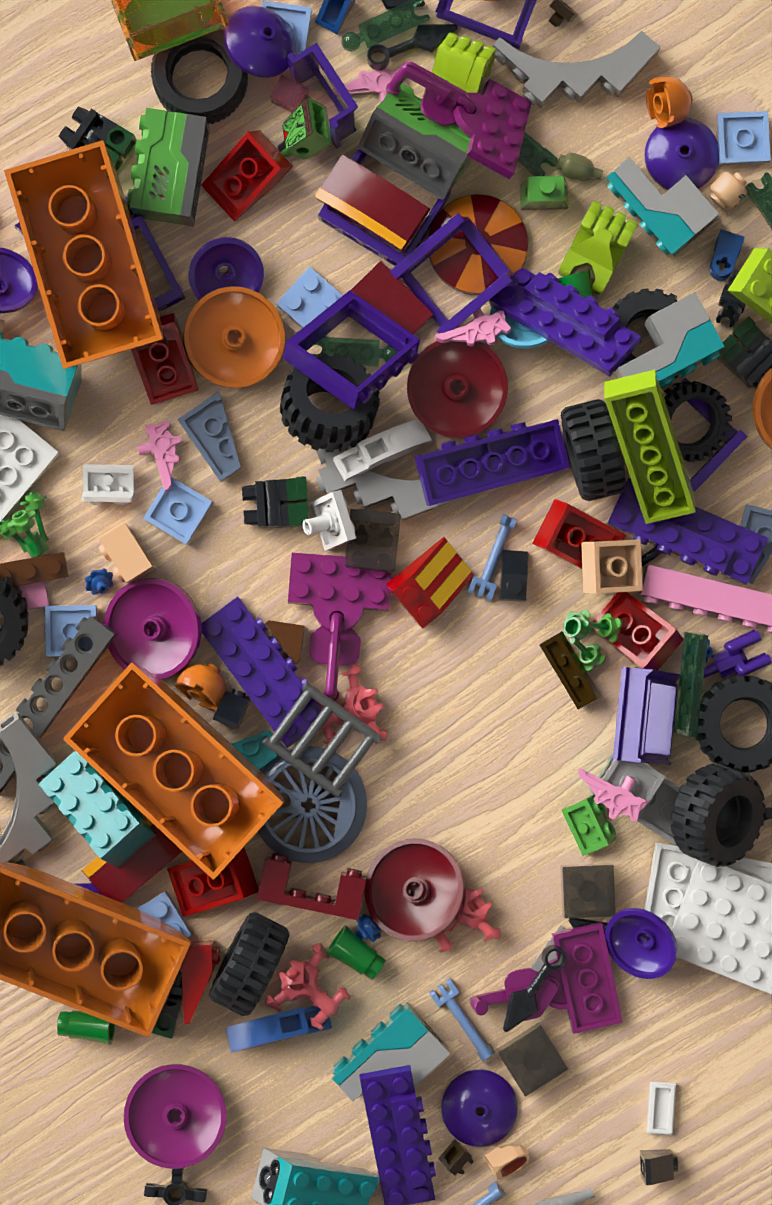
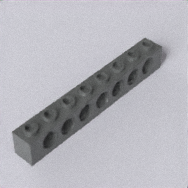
M94 615L89 616L88 619L84 617L76 627L78 633L73 639L69 637L61 647V650L64 652L58 659L53 658L46 668L48 673L43 680L39 678L31 688V691L34 693L28 700L24 698L16 708V711L19 712L23 719L28 718L32 721V730L39 739L42 738L118 634ZM85 636L90 637L93 641V646L89 651L83 649L81 641ZM69 657H74L78 662V667L75 671L67 668L66 662ZM55 677L60 678L63 682V687L60 691H55L52 688L51 682ZM39 698H44L48 703V708L45 712L37 708V700ZM0 738V761L3 764V769L0 772L1 794L16 771L10 752Z

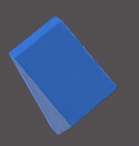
M324 0L315 23L338 34L355 0Z

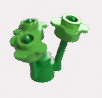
M30 492L29 495H26V500L20 502V505H25L26 511L20 510L16 512L12 519L2 520L0 525V535L5 540L13 537L19 543L23 552H28L31 558L37 557L49 549L46 544L49 539L45 533L39 508L46 506L44 499L47 498V495L40 496V492ZM33 517L36 518L40 535L38 532L32 533L30 530L35 525ZM17 532H25L27 534V536L24 538L25 542L17 534Z
M582 610L580 613L570 611L566 616L563 631L567 636L571 637L570 643L576 645L581 650L578 658L584 664L585 670L590 672L594 667L603 664L606 657L601 654V647L598 644L584 646L580 640L590 634L592 628H595L601 637L609 638L610 642H616L618 639L617 635L622 627V620L620 618L615 619L612 614L607 613L598 623H593L589 621L591 616L589 611Z

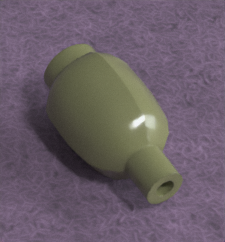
M568 153L566 156L561 154L556 168L561 170L563 176L579 181H585L590 177L600 180L603 174V170L595 168L590 159L576 153Z

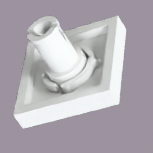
M341 490L331 492L310 503L314 518L305 519L303 521V529L307 535L319 532L325 551L356 539L355 526L350 520L347 501L343 497Z

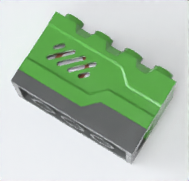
M402 83L400 93L396 95L388 93L373 111L357 148L444 200L471 161V158L466 156L471 137L465 134L457 124L440 126L426 118L421 111L422 99L414 95V89Z
M146 108L145 115H141L139 130H142V139H137L135 146L138 164H133L131 170L134 189L128 190L127 204H129V209L137 217L142 215L143 219L194 227L210 133L207 117Z

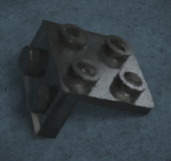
M350 509L349 517L355 526L356 539L347 542L345 566L352 569L393 572L396 564L401 514H394L389 511L376 512L367 509Z

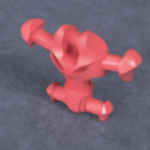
M353 664L349 670L342 673L343 676H348L350 688L346 689L347 694L342 707L381 735V740L386 741L387 731L380 730L375 723L378 712L384 707L383 703L377 704L374 694L379 692L377 689H368L359 684L358 674H360L362 669L358 665ZM317 702L321 709H323L324 706ZM334 713L331 714L321 728L327 739L323 741L325 744H329L336 735L332 725H341L343 722Z
M466 888L462 910L455 922L445 932L454 931V926H457L459 923L460 925L464 924L465 926L472 927L474 930L479 928L486 935L484 943L492 939H500V928L493 929L486 922L488 919L487 913L492 903L490 901L485 904L480 896L484 892L482 888L477 890ZM445 932L434 938L441 946L439 950L441 953L450 951L454 944L448 940Z
M318 943L312 946L314 954L309 962L291 960L289 963L292 967L286 974L282 971L279 973L282 980V992L274 998L267 996L265 1006L271 1007L280 1013L281 1009L279 1006L288 999L292 1002L299 998H310L313 1006L321 1009L314 1018H310L313 1027L322 1030L324 1029L322 1024L332 1015L335 1016L342 1001L345 998L350 1000L351 996L346 988L338 987V992L332 998H329L327 991H322L318 988L317 982L319 981L318 973L320 970L317 967L323 957L326 959L330 958V956L326 955L322 943Z

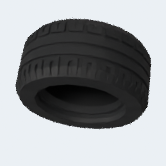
M209 24L185 41L156 48L157 50L154 52L153 62L151 63V78L156 95L166 111L207 117L208 124H215V122L218 123L220 120L226 119L227 116L229 117L243 101L242 99L247 91L246 87H248V73L239 68L230 58L224 43L223 29ZM204 50L214 53L223 60L228 72L221 89L214 95L202 99L186 97L179 92L173 84L172 76L175 66L180 59L194 51Z

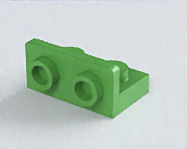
M595 794L561 810L582 856L604 848L616 840L615 828L607 820L603 803L597 804L595 802Z

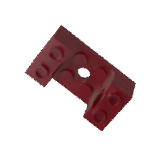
M273 853L271 857L267 856L265 858L257 900L358 920L367 877L362 876L361 870L347 868V872H341L336 901L331 900V895L316 893L314 897L306 895V890L291 888L290 892L286 891L292 861L287 860L288 855Z

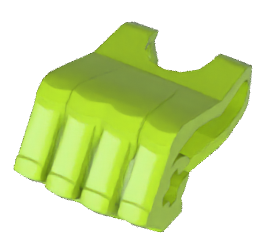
M449 33L438 48L432 73L467 93H478L482 78L491 74L496 49L492 46H486L483 49L484 43L479 40H474L471 44L472 39L468 36H462L458 40V35Z
M593 201L563 259L558 274L562 277L568 276L575 266L588 263L592 265L596 277L592 290L600 295L611 278L638 223L632 219L625 222L627 216L624 213L617 212L616 216H613L615 210L612 207L605 206L604 210H602V204Z

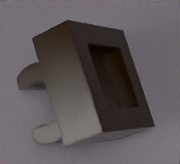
M554 0L550 7L556 12L548 21L553 26L559 27L564 19L568 22H573L578 13L562 0Z
M456 1139L438 1158L447 1170L455 1176L457 1173H465L462 1167L467 1161L470 1164L474 1162L471 1154Z

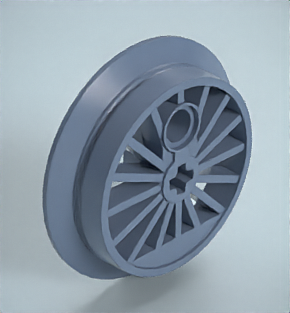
M308 746L300 759L304 762H314L315 764L325 749ZM334 753L326 764L329 769L325 777L329 779L333 771L339 774L348 761L339 754ZM280 756L276 757L264 767L261 773L275 787L280 789L278 790L280 794H288L291 799L288 807H279L273 815L282 813L292 814L273 827L268 820L258 831L262 840L274 852L288 855L287 859L296 862H322L341 854L358 837L366 818V791L357 771L354 769L343 784L342 794L339 797L335 796L324 799L330 792L325 790L320 794L323 788L320 785L314 790L315 782L313 780L310 781L308 789L305 774L299 771L303 788L301 790L287 770V767L291 766V764ZM280 772H283L295 790L286 788L274 779ZM308 798H311L312 803L316 804V808H311L310 812L305 811L306 808L301 806V802H306ZM340 801L339 808L325 805ZM324 810L338 813L337 820L325 813ZM320 816L336 825L334 836ZM295 817H298L283 840L275 831ZM303 820L298 847L288 843V841ZM315 820L330 839V843L320 846ZM308 821H310L315 848H304Z

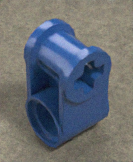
M720 229L709 268L713 279L723 281L729 278L739 257L745 236ZM720 263L725 264L724 271L719 270Z

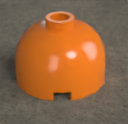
M662 76L650 80L649 84H652L651 90L646 91V105L650 118H656L659 123L655 125L658 128H667L682 122L687 117L693 100L692 93L688 90L687 86L680 79L671 76Z
M207 663V665L192 664L184 669L175 684L176 689L186 698L191 700L193 697L201 701L198 705L215 711L227 689L223 676L219 674L221 670L211 663Z

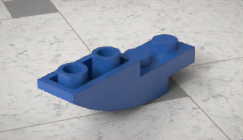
M314 1006L302 1007L226 1027L225 1029L230 1051L234 1053L329 1030L332 1028L330 1017L322 1024L324 1029L320 1030L312 1026L310 1018H314L321 1009Z

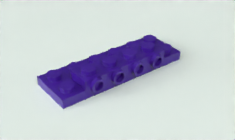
M522 267L514 273L515 276L511 278L512 282L489 300L491 307L498 311H504V314L609 377L641 343L640 335L620 324L619 315L614 309L607 308L605 310L601 308L596 299L591 296L582 297L579 295L578 290L570 284L566 287L563 286L552 273L545 275L539 272L535 275Z
M558 419L532 426H526V422L511 425V431L503 432L502 428L488 431V437L480 439L479 434L464 438L465 443L456 445L455 440L442 443V449L415 456L426 505L439 504L570 468Z
M631 478L627 479L626 489L620 494L608 520V525L633 535V540H641L643 545H647L649 542L658 546L656 550L670 556L671 553L679 555L681 556L680 560L691 566H694L695 563L704 566L703 570L711 575L717 576L720 573L745 585L748 584L766 544L767 537L698 507H695V513L646 524Z
M237 596L201 623L202 634L275 731L304 692L302 689L307 680L304 677L302 679L298 678L295 674V671L298 669L289 657L287 659L283 658L280 654L283 648L275 637L269 639L266 635L267 626L260 617L254 619ZM311 698L281 741L286 748L303 737L322 711L313 698Z
M406 1065L359 1074L384 1205H410L435 1200L431 1178L436 1177L434 1161L428 1162V1156L432 1155L430 1140H424L423 1134L428 1133L426 1118L420 1119L419 1112H424L421 1096L416 1097L411 1066Z

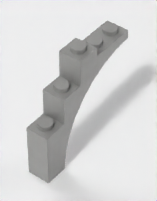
M643 31L638 33L626 45L608 55L594 60L575 63L551 62L532 57L515 49L502 38H499L493 44V47L496 49L495 59L502 65L506 63L512 69V74L519 81H526L522 90L524 93L523 97L531 105L535 106L537 104L540 108L560 87L563 88L562 92L572 101L575 99L580 103L599 81L602 83L601 87L606 93L619 97L660 50V46Z
M325 449L316 451L321 465L327 464V467L318 470L320 476L316 477L320 491L326 490V493L329 494L356 485L357 489L353 490L357 503H363L364 508L393 498L394 502L390 503L394 516H400L401 521L459 499L427 506L420 480L410 481L389 478L370 470L345 482L333 461L335 456L344 452H339L338 449H335L333 453L325 452Z
M17 711L0 723V738L10 752L17 777L16 799L12 815L3 834L0 836V863L18 858L25 848L32 855L37 851H43L52 840L50 830L37 815L47 812L51 808L52 803H54L39 786L41 782L39 777L48 775L54 769L56 761L53 754Z

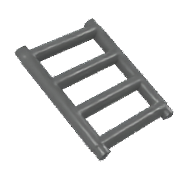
M306 682L302 689L304 692L273 735L265 738L262 743L325 790L339 797L343 784L373 743L377 744L382 736ZM311 698L323 705L324 708L292 752L280 745L279 742ZM334 713L345 722L311 767L301 760L300 757L331 714ZM354 728L363 734L365 738L332 782L323 776L321 771Z

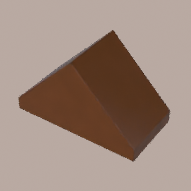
M268 620L265 623L294 664L299 663L305 626Z

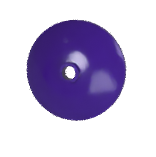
M247 6L237 10L226 23L224 29L226 50L233 62L243 71L256 77L271 78L282 74L289 68L287 55L292 53L295 57L296 42L291 28L277 13L261 6Z
M685 118L682 122L672 127H656L649 136L645 146L644 158L646 168L653 180L667 190L672 188L685 175L699 189L709 182L717 170L719 164L717 139L706 125L692 118ZM680 148H687L689 153L686 155L681 154Z
M232 237L217 238L204 244L193 256L189 266V283L198 300L208 293L224 287H244L259 293L264 280V267L256 250L245 241ZM223 266L228 267L225 273L220 272V268Z
M0 248V313H12L23 309L32 301L37 289V280L33 267L23 256L12 250Z
M639 908L624 909L616 913L606 926L605 939L608 952L615 963L627 973L638 978L655 979L668 973L674 966L678 955L676 938L670 927L654 913Z
M484 1069L469 1070L454 1078L447 1086L441 1104L443 1121L448 1131L460 1142L476 1147L489 1146L502 1140L513 1128L518 1111L517 1099L510 1084L499 1074ZM479 1106H482L485 1109V1112L482 1115H478L475 1112L476 1108Z

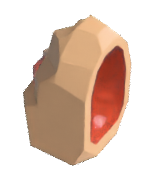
M522 1145L494 1147L483 1154L489 1169L496 1179L511 1176L525 1166L530 1159L528 1150Z

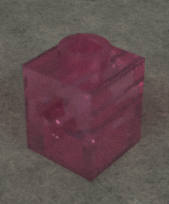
M282 74L270 96L271 103L291 113L307 97H311L308 96V87Z

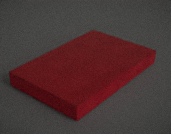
M382 261L350 290L413 335L433 316L431 311L400 279L394 278L390 269Z

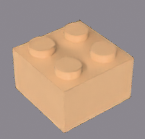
M126 523L99 539L102 543L99 549L106 560L114 562L116 567L112 570L120 582L129 584L144 578L157 569L131 527Z
M641 540L581 542L583 593L643 591Z

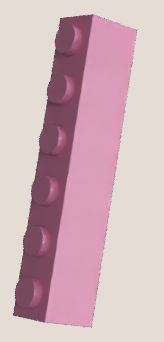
M652 565L645 567L642 579L643 591L639 592V596H643L645 602L659 604V601L669 603V608L683 610L684 607L694 609L693 613L697 615L708 616V613L717 614V619L732 622L734 618L742 620L743 626L757 628L758 625L767 626V631L772 632L771 594Z

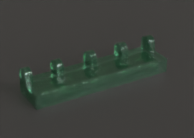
M685 632L673 733L688 737H697L708 635L703 633Z

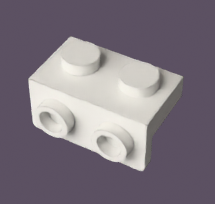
M83 465L82 501L93 505L102 504L103 502L126 505L129 502H133L135 495L134 465Z

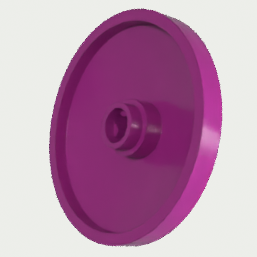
M145 578L133 581L115 594L105 614L104 623L118 633L108 649L114 660L124 670L133 662L152 673L158 679L173 676L187 667L199 649L202 636L199 611L189 594L171 581L161 578Z
M169 1064L149 1071L136 1082L127 1097L123 1117L128 1140L142 1158L159 1167L179 1169L195 1165L213 1152L223 1136L227 1114L223 1095L216 1083L207 1074L191 1066Z

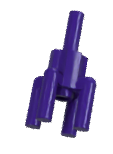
M754 629L727 641L724 644L725 650L712 655L713 664L687 675L690 683H696L718 672L722 679L734 673H737L739 676H745L772 664L770 656L766 655L765 652L747 660L743 651L744 648L762 640L759 632Z

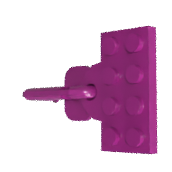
M405 62L400 67L390 83L387 84V92L393 95L400 93V86L406 78L425 87L421 111L426 118L440 126L457 124L465 134L471 137L466 156L508 179L515 174L531 108V103L526 98L490 78L484 84L481 95L479 93H467L416 63Z
M292 552L288 604L313 606L314 616L321 626L311 634L309 653L314 662L327 664L324 694L333 701H336L339 697L337 690L339 665L351 666L358 661L360 656L361 639L352 628L361 619L363 610H389L390 590L385 584L391 580L392 560Z
M599 922L551 933L553 944L559 946L566 953L567 962L562 969L552 970L548 974V977H546V980L536 993L538 1011L524 1021L541 1017L549 1005L558 1010L567 1009L573 1034L623 1023L603 924ZM555 951L556 958L549 961L550 964H555L560 960V952ZM529 967L512 971L505 978V989L472 996L469 1003L477 1015H485L488 1012V1005L505 1001L509 1003L511 992L527 989L538 972Z

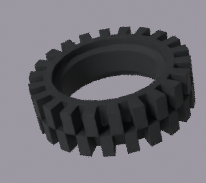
M683 381V384H673V390L667 388L664 391L666 394L664 400L671 420L677 407L690 399L703 400L711 413L709 430L700 440L689 444L678 441L683 460L694 462V459L698 461L705 460L704 456L712 457L714 449L719 451L722 448L719 445L721 440L727 441L728 437L724 436L725 431L731 432L732 427L727 425L729 421H732V416L727 413L731 411L730 405L725 404L727 400L724 396L720 395L718 390L704 383Z

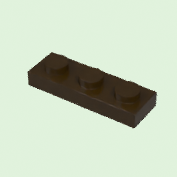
M563 631L539 644L578 710L601 697Z

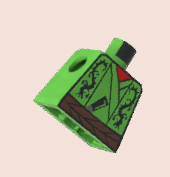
M307 97L283 123L284 141L278 145V150L285 157L293 154L304 160L329 146L332 141L327 107Z
M527 177L520 184L521 210L568 209V183L565 177Z

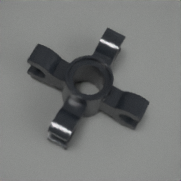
M737 269L723 288L718 306L723 308L718 311L716 323H720L722 318L728 317L730 319L729 327L731 328L739 320L741 313L744 312L746 304L727 291L739 273Z
M184 1168L172 1169V1179L167 1185L146 1183L144 1196L162 1197L168 1205H181L185 1200L205 1202L207 1189L188 1188L187 1184L182 1180ZM172 1187L180 1188L182 1196L180 1198L171 1197L169 1189Z

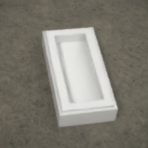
M650 1081L647 1133L673 1135L676 1083Z

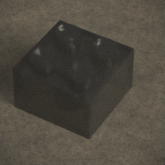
M613 864L560 865L562 916L564 918L610 917L616 914Z
M540 1022L497 1048L499 1056L525 1097L568 1070L567 1065Z

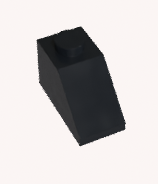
M502 550L499 600L526 601L528 551Z
M234 688L231 693L225 691L213 720L240 729L250 700L245 698L247 693Z
M670 1149L640 1150V1174L645 1185H654L674 1180V1172H678L677 1156H673Z

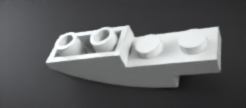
M417 419L357 443L356 447L335 456L333 461L346 482L380 464L389 463L432 442V439L425 426Z

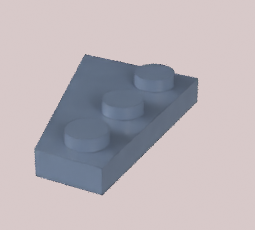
M218 391L177 420L219 481L222 482L240 470L241 465L221 395Z
M746 504L740 526L768 538L748 584H753L772 553V511Z

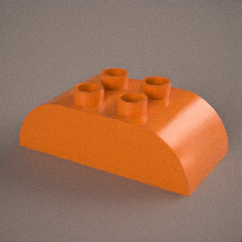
M104 140L4 170L63 369L163 340L162 323L127 202Z
M133 662L130 663L63 738L65 742L213 880L284 803L282 795L259 769L171 688L152 673Z
M1 862L0 980L143 1036L150 1037L191 944L190 940L167 923L136 908L43 871L15 863Z

